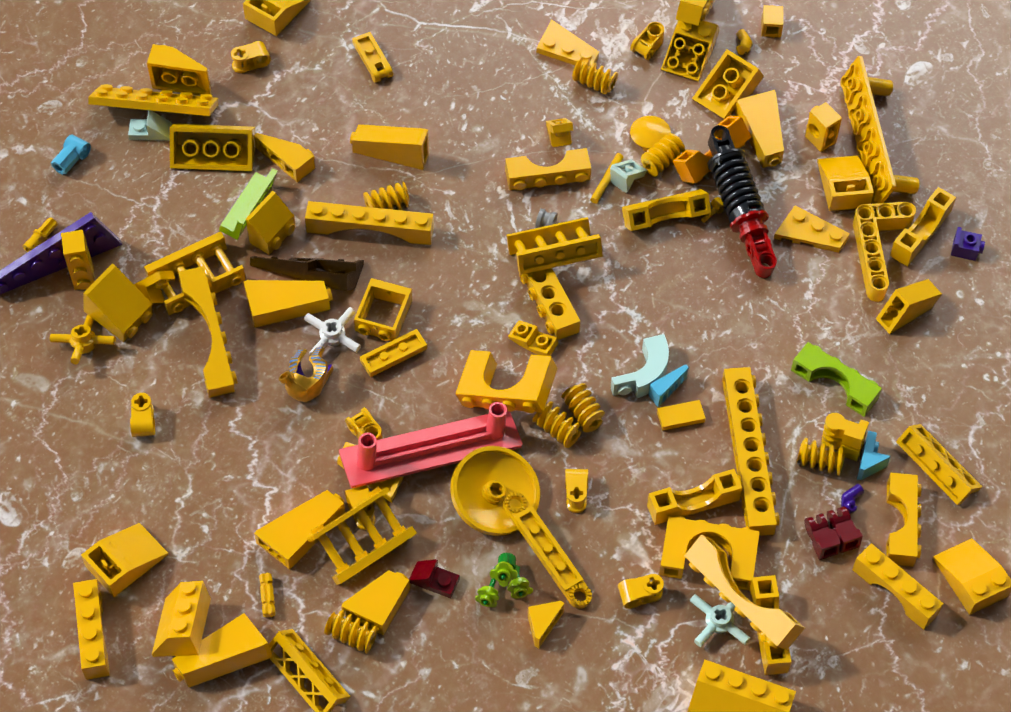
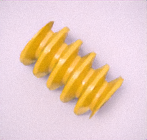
M582 57L578 60L572 74L574 81L580 80L582 85L587 83L589 88L594 86V90H601L602 94H607L614 88L618 72L611 76V69L604 73L603 65L596 69V62L589 66L590 59H587L584 63H582Z
M671 133L666 134L664 138L660 139L658 143L654 144L652 148L641 156V163L647 169L649 175L656 177L659 175V172L664 170V167L667 168L681 152L685 151V145L678 136Z
M404 181L402 186L399 183H395L394 189L391 185H388L386 191L382 187L379 188V193L372 190L371 196L367 192L363 193L366 207L382 209L388 207V209L393 210V205H396L401 210V203H404L407 208L409 207V194Z
M585 383L574 385L565 390L561 397L566 405L569 406V410L573 412V416L580 423V426H582V430L584 432H592L602 425V418L605 412L599 410L601 406L595 403L596 398L590 397L592 392L586 390L587 385Z
M550 401L546 404L543 413L536 412L532 422H537V426L543 427L544 431L550 433L551 437L557 438L559 443H563L565 448H569L580 437L581 431L578 430L580 423L577 422L571 425L574 418L569 417L565 420L567 413L562 412L559 415L560 407L557 406L552 410L554 403Z
M805 437L801 443L796 463L801 459L802 466L805 467L808 461H810L812 469L818 463L820 471H823L828 466V473L830 474L836 468L837 475L840 476L845 454H843V447H839L837 452H835L834 445L832 444L826 450L825 442H822L817 447L816 440H813L808 445V438Z
M341 610L338 614L333 612L326 623L324 634L328 636L332 634L334 639L340 638L342 643L348 642L350 647L357 645L358 651L362 652L365 650L367 654L376 639L378 626L375 625L371 630H368L369 622L366 621L363 626H360L361 618L358 617L355 622H352L353 614H349L344 618V610Z

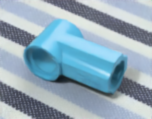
M73 134L69 135L63 144V149L52 160L51 166L59 174H67L79 159L83 160L89 155L91 144Z

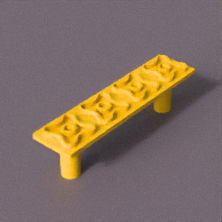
M857 56L845 75L842 76L840 84L843 88L844 100L847 104L848 116L851 120L857 151L859 152L862 164L870 176L874 192L871 203H884L892 192L916 194L919 190L918 178L893 175L873 95L890 96L893 91V82L891 80L868 77L863 57Z

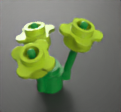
M511 553L499 555L498 564L490 571L492 579L489 586H483L477 591L478 595L475 597V600L485 607L497 606L496 601L500 597L498 591L494 588L496 580L500 586H508L507 590L511 592V597L514 599L524 598L533 592V588L529 587V581L524 577H520V567L516 565L515 555Z

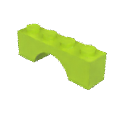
M807 342L793 360L791 371L808 382L817 378H829L838 382L846 392V406L863 417L866 416L879 399L882 388L875 381L868 380L860 375L857 370L843 364L838 358L825 353L819 346Z

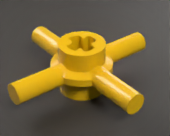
M87 315L84 324L75 326L71 330V334H50V342L70 343L75 348L70 361L72 364L77 365L82 354L89 353L94 349V344L115 345L116 337L95 335L91 331L94 319Z

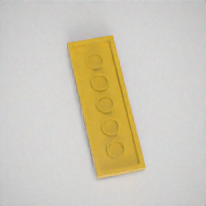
M104 84L99 86L88 97V104L210 116L218 107V98L212 97L211 94L194 96L190 92L173 94L170 90L153 92L150 88L133 90L129 86L113 88L112 85Z

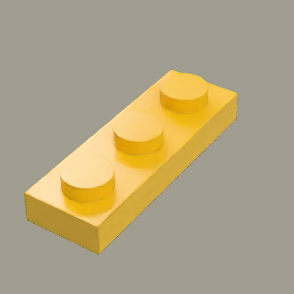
M415 329L360 356V362L371 378L427 350V343L419 331Z

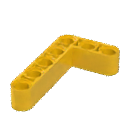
M910 202L863 204L858 206L855 211L853 229L866 294L871 301L880 302L884 300L889 286L879 231L908 229L911 227L916 208Z

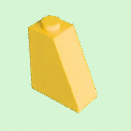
M929 279L898 288L887 301L876 320L891 334L932 309L942 293Z
M388 570L343 602L341 608L345 611L344 617L353 614V621L359 617L361 618V625H364L367 621L369 622V629L376 625L378 626L377 632L384 635L410 591V581L404 574Z

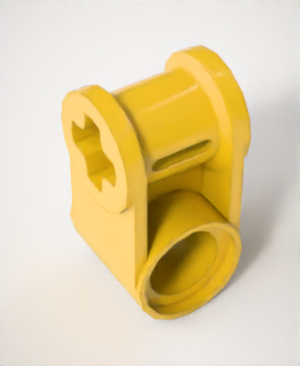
M659 22L648 24L641 34L633 40L630 50L640 53L646 60L651 59L663 44L664 26Z
M255 41L251 44L235 47L231 51V58L234 60L232 68L237 73H245L257 68H263L271 62V57L262 41Z
M137 393L131 400L130 428L132 437L152 436L156 432L154 407L150 396L146 393Z
M365 407L352 418L347 417L345 419L347 427L358 439L364 433L375 435L377 440L383 439L380 425H378Z
M566 469L565 471L566 505L569 511L573 513H581L586 509L588 469Z
M367 485L344 491L350 510L369 498ZM373 503L364 507V510L375 525V511ZM355 513L353 518L356 526L361 530H366Z
M649 574L620 582L617 586L624 608L631 609L660 600L663 595V579L657 574Z

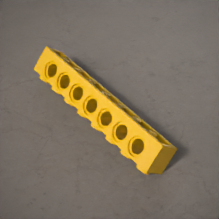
M750 367L724 369L722 383L736 471L742 485L741 502L745 527L754 531H760L759 536L774 535L776 526L780 524L779 513L774 511L776 495L775 492H771L770 487L773 485L772 473L768 472L767 466H769V454L764 451L766 436L765 433H761L760 428L763 426L762 414L758 413L757 407H759V395L754 392L756 377L751 374ZM744 429H749L752 432H746ZM747 449H753L755 452H750ZM751 468H755V469H757L758 471H757V472H754V471H751L750 469H751ZM753 488H759V489H761L762 491H761V492H757V491L753 490ZM757 508H762L765 512H759Z

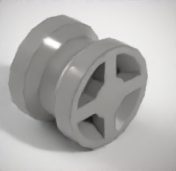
M541 208L537 216L535 228L556 224L558 213H549Z

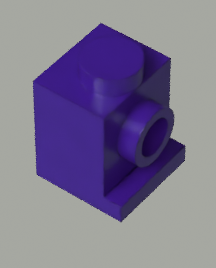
M958 227L953 240L951 256L976 261L978 253L982 254L985 241H981L982 235L963 231L961 227Z

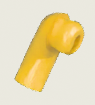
M740 29L736 33L740 40V45L736 46V50L740 55H744L745 52L748 53L753 43L744 29Z

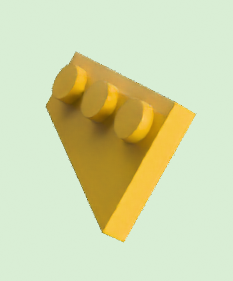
M552 19L536 50V53L572 65H576L582 57V63L590 59L589 66H592L599 58V51Z

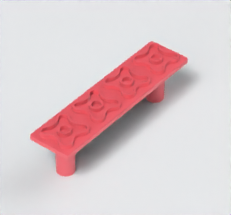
M495 402L490 405L488 414L377 440L375 435L364 433L359 437L358 445L339 449V455L350 487L357 488L460 463L466 455L481 447L500 446L513 450L521 448L523 443L512 415L507 411V407L501 402Z

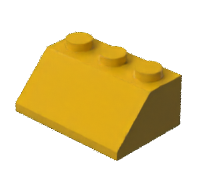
M203 581L180 582L165 598L152 651L153 657L199 654L211 601Z

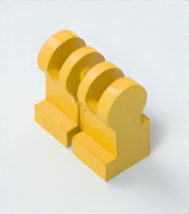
M831 413L826 417L821 443L825 442L826 449L831 444L834 445V450L843 447L845 457L857 461L865 442L869 422L860 420L858 424L846 420L839 413Z

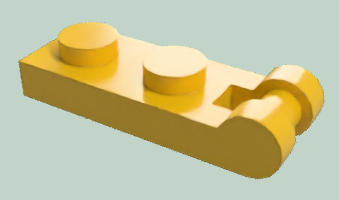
M371 32L352 38V43L371 74L374 83L381 81V78L394 76L390 64Z

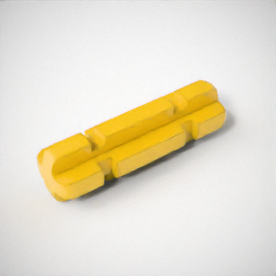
M262 573L259 576L262 613L265 618L274 617L276 613L272 574Z

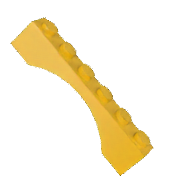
M308 201L305 214L307 233L328 235L347 229H369L392 234L413 244L431 245L434 217L431 213Z
M204 266L179 271V281L184 300L194 306L202 315L211 333V352L208 362L203 369L208 397L235 392L234 384H238L235 371L230 370L229 364H233L230 351L226 352L224 345L228 344L225 331H220L219 325H222V318L220 312L215 311L214 305H218L215 292H210L209 286L213 285L211 275L205 272Z
M701 534L684 555L690 561L688 565L695 572H701L705 576L703 580L713 588L716 586L720 590V597L728 603L732 602L736 606L734 610L743 618L748 617L752 621L750 626L759 633L763 632L767 636L765 640L776 649L780 647L787 650L805 629L790 613L781 609H768L757 606L746 598L731 576L727 553L711 538Z

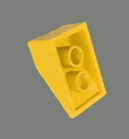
M152 45L147 67L153 89L190 92L195 95H212L208 69L174 47Z
M726 49L692 99L725 119L736 109L737 100L749 97L764 76L759 68Z
M972 538L932 558L969 615L1009 597L1011 593V579L1004 568Z

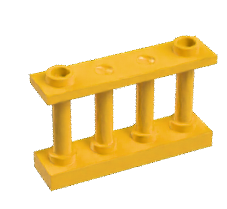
M588 217L506 235L509 255L516 254L520 275L603 257L601 237L599 234L590 236Z
M221 231L144 266L146 277L158 271L173 270V273H178L179 271L186 270L185 268L193 264H197L198 267L204 266L205 272L210 273L213 285L209 286L210 292H215V294L231 286L239 285L242 281L246 280L243 266L240 265L234 268L224 253L227 246ZM213 255L217 256L226 271L217 277H214L204 260ZM169 282L167 287L162 288L168 297L164 301L168 315L181 312L184 308L191 305L184 300L183 293L175 294Z
M388 487L373 489L368 493V499L326 526H323V524L316 526L311 530L312 535L307 537L309 542L318 538L337 568L335 569L337 574L332 576V579L336 585L342 584L417 534L413 526L405 528L404 525H400L383 498V495L390 491ZM374 501L393 529L392 534L394 536L388 540L381 537L364 510V507ZM355 513L375 543L373 544L375 549L369 553L366 550L363 551L345 522L346 519ZM335 526L339 528L356 555L354 557L356 561L350 565L343 562L326 535V532Z

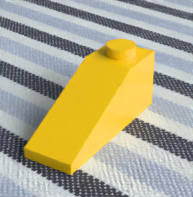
M260 133L254 134L255 147L296 182L315 169V156L309 149H305L297 143Z

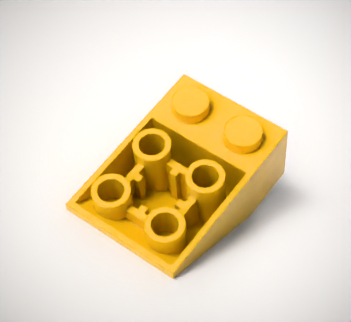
M246 0L243 3L245 19L277 36L311 0Z
M678 20L661 70L699 82L720 31L719 26L704 20L700 22L699 26Z
M858 155L817 159L829 211L857 209L860 205L871 204L874 192L870 176Z
M140 523L99 540L81 554L85 567L113 597L117 596L169 555Z

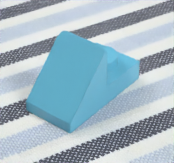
M868 431L857 475L858 480H863L888 466L890 456L877 453L879 442L876 441V432Z

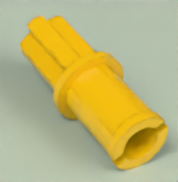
M52 217L48 218L38 230L35 229L33 231V235L22 245L23 249L28 253L48 240L47 237L58 226L57 221Z

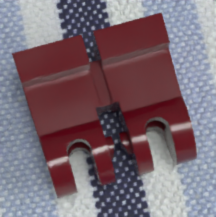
M845 506L837 508V515L833 510L827 511V520L822 513L816 515L817 523L813 517L805 518V528L812 540L813 548L819 560L837 555L839 550L841 553L860 547L863 535L859 529H856Z

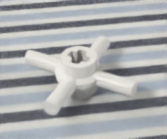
M349 307L338 320L328 319L325 322L307 313L304 320L319 329L321 338L309 354L311 355L316 347L325 348L327 345L334 347L340 343L357 353L361 345L345 336L344 328L345 324L356 313L355 310Z

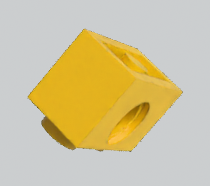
M827 102L820 106H815L809 113L805 137L820 152L824 151L837 142L842 117Z

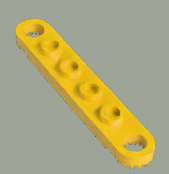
M510 492L503 503L509 517L568 602L578 609L587 607L592 599V593L583 581L582 576L533 506L529 504L526 496L524 497V494L520 492ZM510 500H519L521 507L512 508L509 504ZM577 591L583 592L586 600L577 601L574 593Z

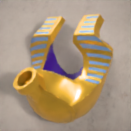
M316 347L309 356V361L314 367L313 376L305 377L301 368V360L307 353L306 349L298 350L290 359V372L286 371L280 375L279 381L282 384L285 383L286 391L292 398L301 402H307L316 398L321 393L323 386L333 371V365H328L321 358L325 351L323 347Z

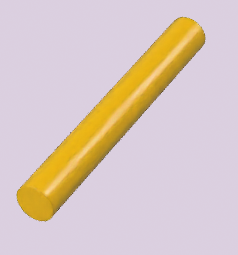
M617 153L590 199L592 203L597 204L611 181L610 167L612 164L623 160L624 156Z

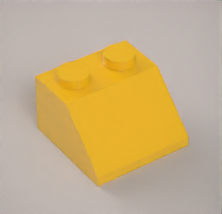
M274 191L246 218L249 242L268 255L281 246L282 241L287 236H290L296 227L294 214Z

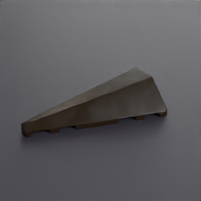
M252 256L250 257V266L305 281H324L325 286L347 292L356 288L364 266V260L348 262L344 259L327 260L324 258L291 257L289 260L278 259V257L264 258Z

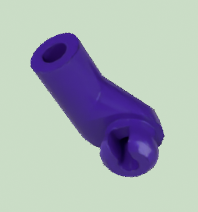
M856 484L841 496V507L845 506L850 514L857 510L855 499L864 493V489L860 484Z

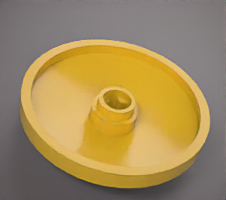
M486 446L470 452L457 465L452 475L450 492L458 515L467 525L483 534L504 536L518 531V528L503 506L504 500L510 492L523 493L535 511H537L540 501V486L535 471L521 455L505 447ZM510 500L509 504L512 508L521 507L519 500Z

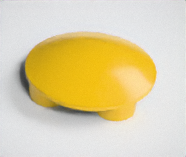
M656 116L641 117L632 124L630 129L632 140L646 152L654 144L658 143L660 139L664 138L666 134L671 133L667 122Z

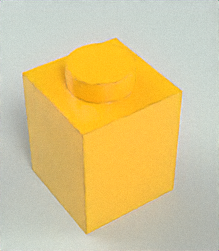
M764 5L761 18V36L781 37L783 30V6Z

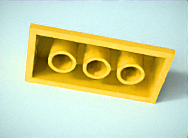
M173 124L170 126V168L252 171L255 154V127Z
M704 659L687 712H790L796 691Z

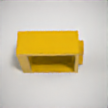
M371 278L354 318L355 331L362 335L379 337L384 341L397 339L412 303V289ZM374 298L402 305L393 327L365 320Z

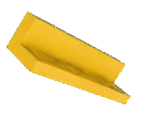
M921 424L909 426L896 441L957 505L962 504L971 493L978 492L982 488L980 483Z
M293 629L278 631L269 643L273 655L270 660L315 712H331L336 705L346 703L351 696ZM278 643L283 648V658H279L273 651ZM289 661H294L297 664L298 675H293L290 671ZM304 678H308L312 682V692H308L305 689ZM319 695H323L329 702L324 709L319 705Z

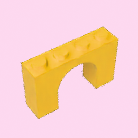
M470 351L455 393L462 406L467 408L480 407L489 410L492 403L501 402L507 407L509 412L514 410L527 413L544 412L558 369L552 356L531 355L523 378L511 388L496 390L490 387L497 366L492 353L488 351Z
M668 516L659 575L682 579L685 563L684 555L702 534L711 538L716 544L726 550L730 557V572L734 582L739 589L749 590L752 577H754L760 531H754L748 527H731L724 523L719 525L712 524L705 520L694 521L682 516Z

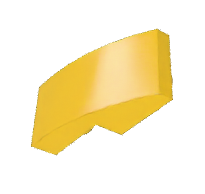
M518 320L508 335L509 339L519 346L543 356H551L559 343L557 337L539 332L537 326Z

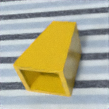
M113 263L83 293L84 312L122 342L128 337L132 338L137 333L138 327L142 323H147L153 314L152 303Z

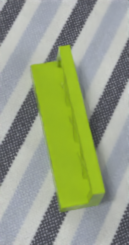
M272 168L267 177L255 172L220 225L219 231L236 240L239 239L247 226L246 218L265 199L272 188L277 170Z

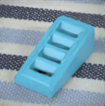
M687 365L681 366L650 384L649 397L657 407L687 379L689 369Z

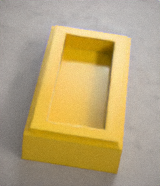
M700 400L657 408L662 431L704 423L706 420Z

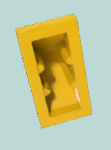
M556 601L528 607V620L534 645L538 649L564 613V602Z

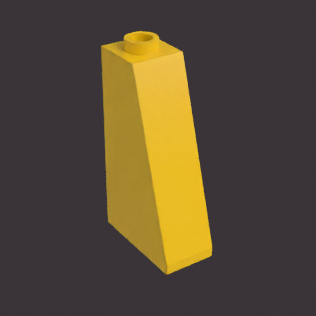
M775 90L737 100L735 114L743 118L751 135V138L748 140L762 168L773 167L782 163L784 146Z
M358 124L356 131L352 132L350 137L353 153L420 170L424 169L429 156L428 129Z
M244 281L245 292L255 328L306 316L307 313L315 314L330 310L329 301H333L330 288L326 289L324 281Z
M326 490L258 529L254 533L256 543L290 570L319 541L318 538L314 541H308L307 537L312 535L311 530L320 524L326 526L345 513L344 500L335 493L333 495Z
M245 613L202 639L198 655H181L172 658L175 669L172 671L179 682L183 680L190 688L267 660L273 655L268 642Z

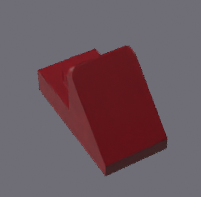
M436 559L417 561L409 581L413 585L451 599L460 580V575L439 568L438 560Z

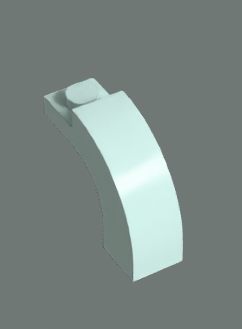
M664 334L643 339L642 351L646 360L645 366L636 372L612 377L611 391L613 396L619 394L627 395L634 391L636 398L643 397L649 394L651 383L665 376L669 348Z

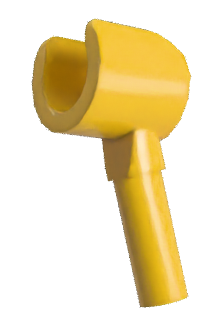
M716 197L711 201L712 213L706 214L701 218L703 223L715 213L719 214L724 211L723 202L720 197Z

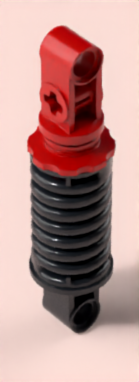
M717 125L712 128L708 140V146L713 157L708 161L707 166L713 174L718 193L729 217L730 228L733 232L740 233L739 238L741 242L745 243L747 254L751 259L756 275L761 278H768L772 275L777 264L771 240L767 235L769 230L764 224L768 220L769 215L763 209L764 205L758 194L756 183L753 181V175L750 174L751 170L748 167V162L745 160V151L734 147L729 130L725 126ZM761 263H766L770 267H765Z

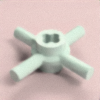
M696 594L692 596L690 602L706 614L707 627L694 640L697 646L701 647L713 633L721 634L727 631L744 645L750 640L747 634L733 624L734 616L732 612L736 606L732 602L726 606L716 605L711 607Z

